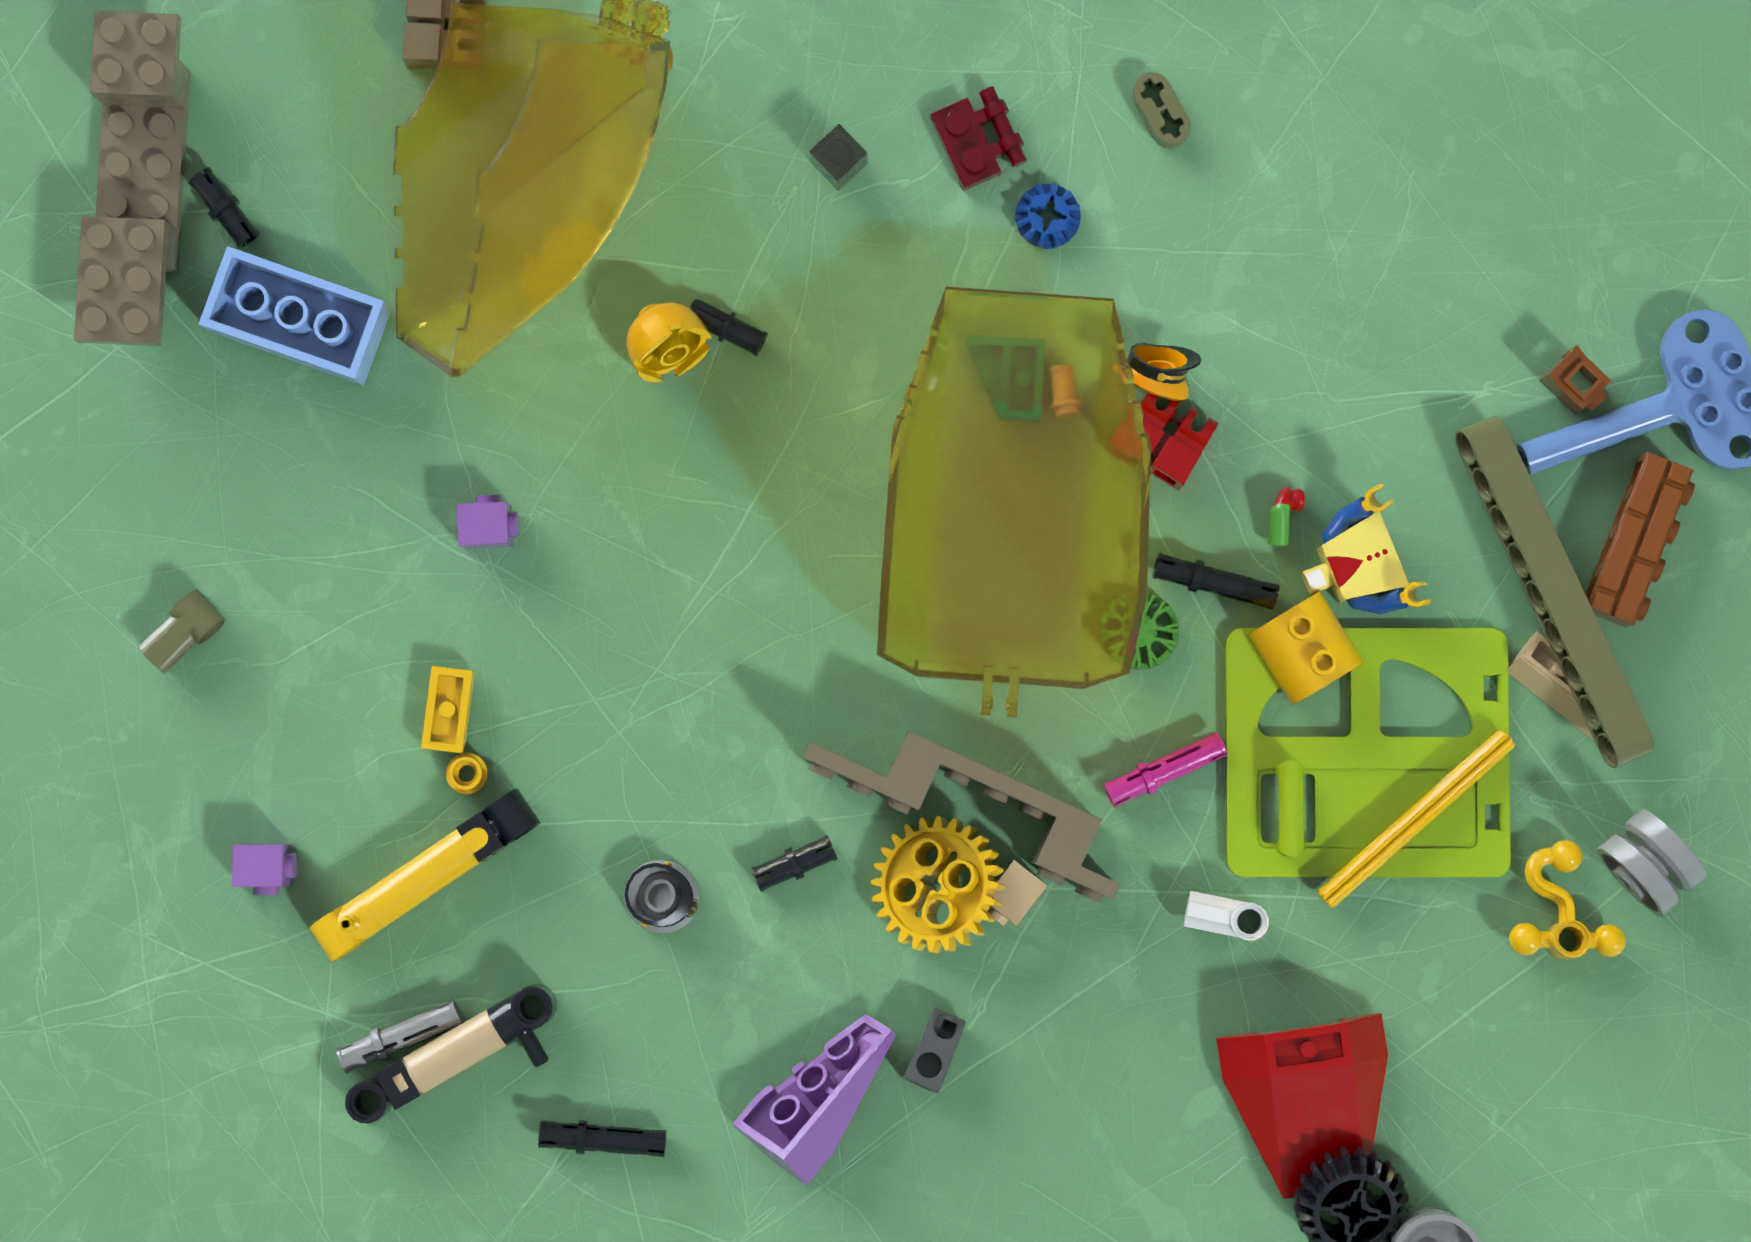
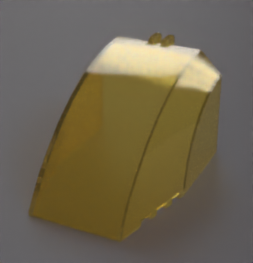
M945 287L930 327L925 348L919 356L911 384L909 383L902 409L893 425L881 574L877 655L917 677L982 681L981 715H990L991 710H993V682L1009 683L1005 710L1007 717H1016L1019 684L1085 689L1129 674L1147 600L1151 443L1148 433H1145L1142 421L1143 411L1140 400L1136 398L1133 386L1134 376L1131 365H1128L1125 355V341L1113 298Z

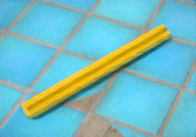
M1502 730L1496 731L1318 889L1317 893L1321 900L1331 908L1337 906L1508 754L1515 746L1509 735Z

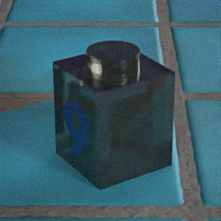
M837 124L809 151L810 163L837 191L844 187L868 164V153L840 124Z

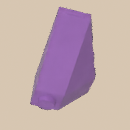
M867 1014L863 1015L825 1043L824 1052L807 1065L803 1061L799 1062L791 1068L794 1074L775 1088L770 1084L760 1091L732 1125L780 1168L807 1186L837 1148L896 1034L893 1030Z

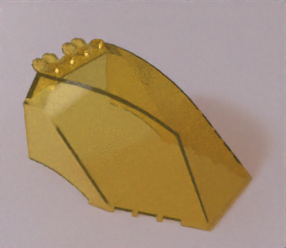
M602 0L600 3V14L593 15L552 8L451 3L448 31L441 58L432 81L405 125L396 126L393 175H401L402 206H394V216H402L403 248H395V258H403V288H395L396 338L450 377H460L566 289L592 259L617 222L647 160L660 118L667 85V75L673 65V52L670 48V40L661 37L670 28V20H668L670 10L667 9L668 6L651 0H637V3L636 0Z

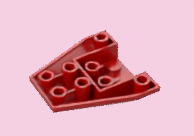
M1382 1013L1341 1018L1336 1023L1263 1034L1255 1031L1215 1037L1222 1080L1283 1199L1295 1198L1294 1188L1302 1187L1300 1173L1313 1174L1310 1168L1311 1161L1320 1165L1325 1162V1151L1330 1153L1333 1158L1339 1156L1341 1146L1346 1148L1350 1155H1353L1358 1146L1365 1150L1367 1156L1373 1151L1388 1059ZM1365 1181V1182H1364V1186H1365V1187H1367V1182H1368V1181Z

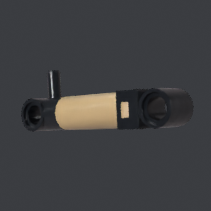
M533 984L527 986L374 1073L376 1078L363 1080L349 1089L345 1100L347 1113L353 1120L359 1123L369 1124L384 1117L391 1110L392 1106L394 1110L402 1107L518 1039L534 1067H539L548 1062L549 1058L534 1030L549 1022L557 1011L555 994L544 985ZM536 995L543 1000L545 1007L542 1016L535 1018L525 1012L524 1001L527 996ZM364 1090H372L378 1095L379 1106L376 1111H368L361 1105L360 1096Z

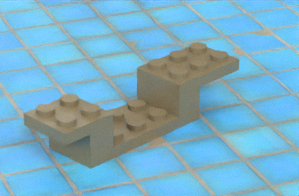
M95 11L90 93L103 106L96 216H82L74 328V340L78 343L161 346L166 273H178L191 73L179 60L182 19L178 14Z
M910 731L906 735L888 777L810 742L803 758L811 761L808 767L809 770L832 780L834 773L849 779L846 787L867 797H870L872 790L888 797L885 805L907 815L910 808L919 811L939 766L946 769L944 777L963 786H967L970 780L983 785L984 788L981 794L1006 804L1009 797L1022 803L1019 811L1037 820L1045 821L1048 815L1052 818L1031 862L1040 866L1037 874L1060 885L1063 884L1065 878L1078 884L1075 892L1101 903L1103 896L1110 899L1115 897L1120 885L1119 883L1082 867V863L1102 819Z

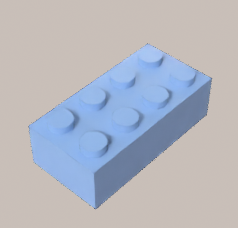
M227 246L198 324L213 334L364 386L392 309L383 300Z

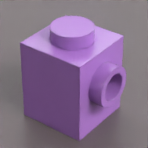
M499 495L476 496V503L456 504L458 546L463 549L513 547V536H519L520 532L519 515L517 511L512 512V507L509 503L501 502Z
M291 844L232 845V887H253V895H278V887L291 886V878H296L298 867L296 853H291Z

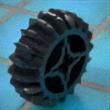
M1341 1146L1338 1157L1333 1158L1330 1153L1325 1151V1162L1320 1165L1311 1161L1310 1168L1313 1174L1300 1173L1302 1187L1294 1188V1196L1297 1202L1294 1203L1293 1209L1299 1220L1297 1222L1301 1232L1306 1234L1309 1242H1391L1389 1232H1397L1402 1225L1399 1219L1408 1217V1210L1405 1204L1409 1202V1196L1404 1188L1405 1182L1401 1174L1397 1173L1393 1163L1388 1159L1383 1161L1380 1154L1375 1150L1367 1156L1365 1150L1358 1146L1353 1155H1350L1348 1150ZM1369 1181L1382 1188V1195H1373L1371 1190H1366L1364 1182ZM1320 1210L1328 1211L1331 1216H1336L1338 1224H1332L1320 1217Z

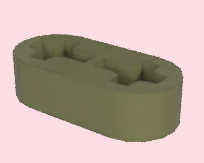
M1153 72L1143 74L1138 78L1133 88L1132 98L1134 104L1158 145L1169 149L1179 147L1185 142L1190 132L1189 118L1170 83L1163 75ZM1145 84H1149L1152 88L1160 87L1161 91L1158 95V101L1161 107L1157 108L1151 97L1146 99L1142 97L1145 91ZM1165 113L1172 124L1180 123L1181 127L1177 132L1178 137L1174 138L1171 133L1163 135L1161 130L1164 128L1165 121L1162 114Z

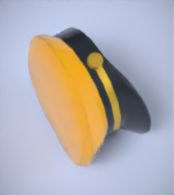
M1137 343L1131 346L1128 357L1124 358L1120 364V369L1127 380L1143 391L1162 398L1181 401L1189 397V383L1186 378L1188 370L1200 365L1202 359L1196 352L1183 347Z

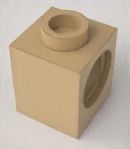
M1012 859L1004 869V872L995 881L1005 885L1004 890L996 891L993 894V897L999 900L1002 906H990L988 912L1003 926L1009 920L1017 926L1047 885Z

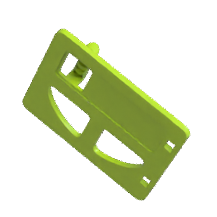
M1238 628L1229 633L1225 641V732L1228 755L1226 756L1227 866L1233 874L1240 877H1333L1496 731L1502 730L1509 735L1508 641L1504 633L1495 628H1343L1364 661L1349 672L1350 730L1344 737H1270L1262 734L1258 728L1259 717L1268 700L1280 686L1248 634L1258 628ZM1395 660L1412 665L1444 683L1459 698L1467 710L1472 724L1470 732L1463 737L1384 736L1380 730V667L1383 662ZM1497 675V702L1484 701V676ZM1509 753L1369 877H1500L1504 875L1511 864ZM1265 774H1276L1278 777L1279 840L1276 843H1266L1261 838V778ZM1304 774H1310L1314 778L1315 838L1310 843H1304ZM1485 804H1498L1499 831L1496 829H1485Z

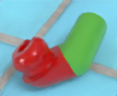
M1290 487L1279 490L1269 512L1268 544L1274 546L1288 545L1290 510L1301 511L1304 508L1305 495L1303 490H1290Z

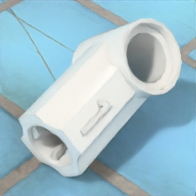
M1190 890L1183 926L1254 941L1266 933L1269 926V918L1261 906L1252 902H1244ZM1247 909L1255 910L1260 917L1259 927L1251 933L1242 932L1237 925L1239 914Z

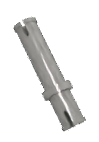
M452 999L445 1004L413 1016L384 1030L375 1028L370 1031V1036L344 1047L336 1048L339 1063L347 1074L375 1060L386 1061L396 1051L462 1024V1016L455 1001Z

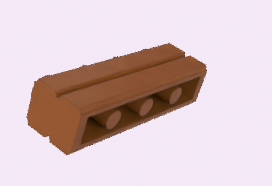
M1646 452L1638 456L1586 591L1588 601L1597 617L1604 618L1620 626L1629 627L1635 625L1636 620L1642 621L1646 616L1651 603V599L1645 597L1651 581L1656 583L1665 567L1666 561L1660 558L1666 543H1673L1680 528V521L1675 520L1680 505L1686 506L1695 488V483L1690 482L1694 471L1691 468L1671 462L1653 453Z

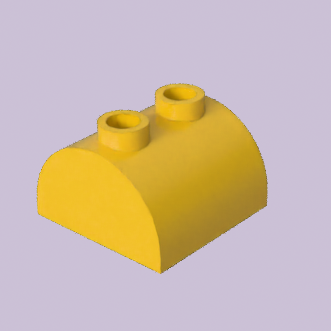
M1320 591L1248 634L1291 705L1319 691L1364 662Z

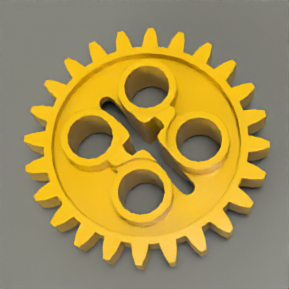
M936 816L934 824L929 819L920 818L919 830L913 825L905 824L906 837L903 838L892 834L891 838L895 848L893 850L884 847L880 849L888 858L886 863H874V867L883 873L882 878L871 880V884L881 887V893L873 896L872 901L883 903L885 906L876 914L877 917L882 919L891 918L886 931L891 933L900 931L898 941L904 944L912 941V949L923 951L927 945L929 952L939 954L942 945L945 951L955 952L956 939L961 945L970 946L969 932L983 936L985 933L980 922L984 920L994 923L995 921L994 917L988 912L990 906H1002V903L993 897L994 892L1005 889V885L994 882V877L1004 872L1002 867L991 865V862L999 855L998 852L991 849L984 851L989 843V839L984 836L975 838L977 828L970 825L963 828V822L952 818L949 824L947 819L941 816ZM936 846L938 850L937 860L934 864L928 866L926 854L931 847ZM956 852L957 858L953 861V853ZM968 867L971 872V879L967 886L961 888L959 875L963 869ZM936 878H938L939 884L942 885L939 891H937L938 888L933 884ZM914 882L916 886L915 896L907 902L905 898L906 886ZM946 903L949 907V916L944 923L940 924L937 919V912L941 905ZM922 908V916L919 917L918 911Z

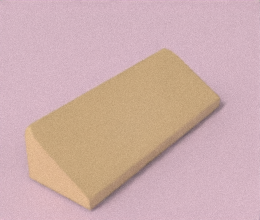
M1536 631L1508 666V674L1594 740L1547 639Z

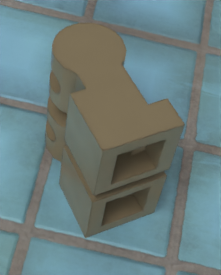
M407 0L406 18L408 22H405L403 60L407 69L441 67L457 70H476L481 68L482 56L480 54L460 49L463 47L481 46L483 35L466 29L446 30V24H454L463 28L483 26L484 15L482 13L464 10V8L484 6L485 0Z

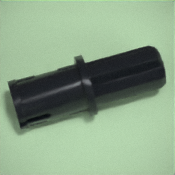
M695 299L689 308L698 315L710 333L719 337V342L722 343L726 340L753 353L754 356H758L768 336L767 332H763L737 319L735 312L729 315L700 299Z

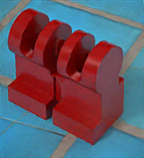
M1147 393L1111 449L1141 468L1151 456L1155 460L1147 472L1179 491L1185 484L1219 423L1209 417L1200 432L1192 431L1191 423L1199 410L1192 406L1186 416L1183 415L1177 421L1176 425L1179 427L1175 434L1169 436L1163 431V428L1168 421L1173 422L1177 414L1175 409L1180 401L1171 400L1165 410H1158L1155 403L1159 396Z

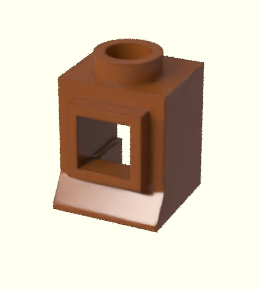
M1576 345L1562 356L1563 359L1539 380L1573 414H1577L1585 407L1592 412L1609 395L1604 388L1611 381ZM1577 371H1580L1592 383V386L1584 394L1569 381Z

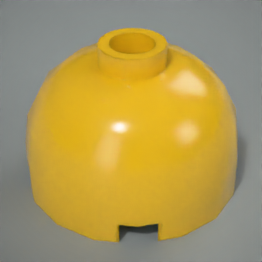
M673 302L650 304L639 312V315L632 322L626 337L627 353L631 364L640 378L647 382L664 381L661 377L662 374H667L675 369L674 374L678 377L696 366L708 353L709 346L706 341L707 338L711 340V334L698 315L683 304Z

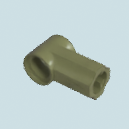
M197 589L180 599L171 609L170 617L138 646L143 655L163 673H166L196 644L200 645L211 638L226 621Z

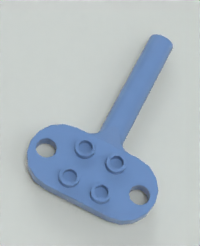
M1707 309L1691 311L1672 322L1663 334L1659 349L1661 365L1667 380L1666 390L1518 444L1517 450L1528 474L1532 475L1674 423H1678L1685 428L1690 442L1699 457L1712 467L1730 471L1751 466V354L1744 336L1736 323L1722 313ZM1688 322H1698L1703 326L1705 338L1702 343H1694L1687 338L1685 329ZM1734 437H1741L1747 441L1749 454L1745 459H1738L1730 452V442Z

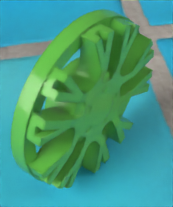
M1134 592L1120 597L1108 608L1102 621L1101 636L1105 649L1117 663L1130 669L1145 670L1160 665L1173 653L1178 643L1179 623L1175 612L1165 600L1151 593ZM1144 599V610L1142 613L1137 614L1132 610L1130 600ZM1152 602L1159 606L1151 618L1146 613ZM1120 605L1132 616L1128 620L1117 611ZM1166 612L1171 625L1158 626L1156 624L1157 616ZM1111 618L1120 620L1123 623L1124 628L1122 631H1108ZM1157 631L1172 633L1171 640L1156 637ZM1124 634L1126 642L1112 647L1110 640ZM1153 642H1159L1167 648L1159 658H1156L1151 650ZM1127 645H1131L1135 649L1132 661H1128L1119 655ZM1146 647L1148 662L1141 663L1139 648Z

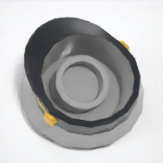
M655 860L644 863L632 872L626 881L623 898L626 910L634 922L648 931L661 934L671 933L686 926L697 911L700 896L696 880L685 867L673 861Z

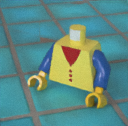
M1384 484L1372 487L1366 492L1365 497H1360L1339 510L1323 531V545L1317 548L1322 564L1302 571L1303 581L1311 595L1331 587L1338 602L1347 601L1348 605L1355 610L1376 614L1404 609L1408 605L1421 607L1431 603L1432 599L1419 601L1416 598V589L1419 586H1426L1428 583L1419 581L1409 584L1380 511L1390 507L1394 499H1391L1381 504L1376 500L1375 493L1383 488Z

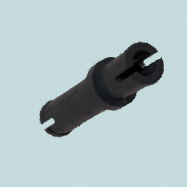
M1158 553L1154 565L1155 571L1152 574L1154 579L1186 586L1187 591L1194 593L1197 590L1255 604L1269 610H1273L1279 594L1276 593L1279 591V584L1264 582L1204 565L1205 562L1196 559L1195 562Z
M541 1120L538 1148L576 1150V1154H585V1151H601L664 1157L667 1130L589 1125L588 1121L579 1120L578 1124Z

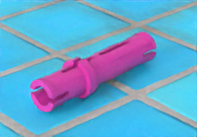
M1214 732L1204 739L1187 745L1148 764L1142 762L1136 765V769L1128 774L1104 783L1105 792L1114 808L1144 793L1151 795L1158 792L1157 787L1199 769L1208 763L1228 756L1225 745L1219 734Z

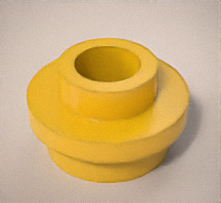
M461 753L449 762L446 769V779L450 787L456 792L473 794L481 790L486 784L488 768L484 760L478 755ZM469 765L474 769L475 776L471 781L466 782L461 778L460 773L463 767Z

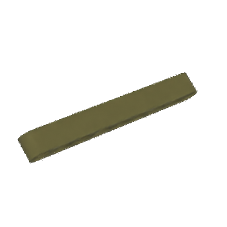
M1493 416L1458 430L1455 434V441L1461 458L1604 761L1611 768H1617L1652 753L1654 750V740L1506 425L1498 416Z

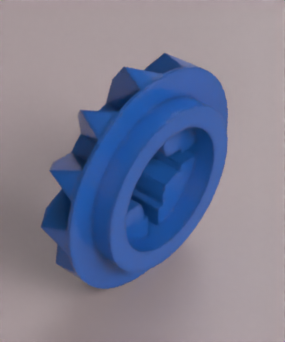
M1038 183L1033 188L1024 192L1015 211V222L1021 236L1030 244L1044 249L1057 248L1069 242L1076 234L1081 220L1080 205L1072 192L1059 186L1057 183ZM1050 200H1054V213L1066 219H1053L1050 225H1048L1047 231H1042L1044 226L1042 224L1043 218L1036 215L1035 212H1031V210L1036 212L1037 210H1044L1046 204H1049Z

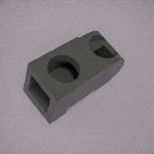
M935 1007L915 1047L902 1079L935 1094L939 1093L966 1021Z

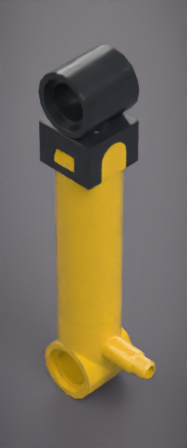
M516 788L457 826L456 830L346 904L316 921L309 929L331 963H333L481 862L487 861L509 846V844L530 832L541 822L519 789Z

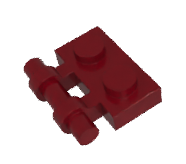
M994 86L979 92L985 106L983 109L974 112L967 97L930 114V119L963 191L1001 175L996 159L1007 155L1013 168L1027 162L1021 148L1024 142L1019 132H1014L1006 115L1009 109L1004 99H999ZM992 121L1000 140L989 145L981 126Z

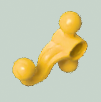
M1560 840L1552 848L1539 849L1531 854L1526 862L1524 871L1526 882L1534 892L1557 904L1559 923H1555L1547 931H1539L1536 926L1526 922L1514 926L1509 935V943L1511 948L1519 955H1533L1539 948H1546L1550 955L1564 960L1580 957L1588 949H1596L1602 956L1615 957L1622 953L1625 948V934L1619 927L1605 924L1597 928L1595 932H1589L1584 924L1575 921V905L1568 891L1542 877L1541 870L1543 866L1552 864L1555 869L1565 873L1573 872L1580 866L1583 855L1580 847L1573 841ZM1564 928L1573 932L1576 938L1575 947L1571 951H1566L1559 943V934Z

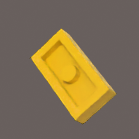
M431 666L421 749L465 753L475 671Z

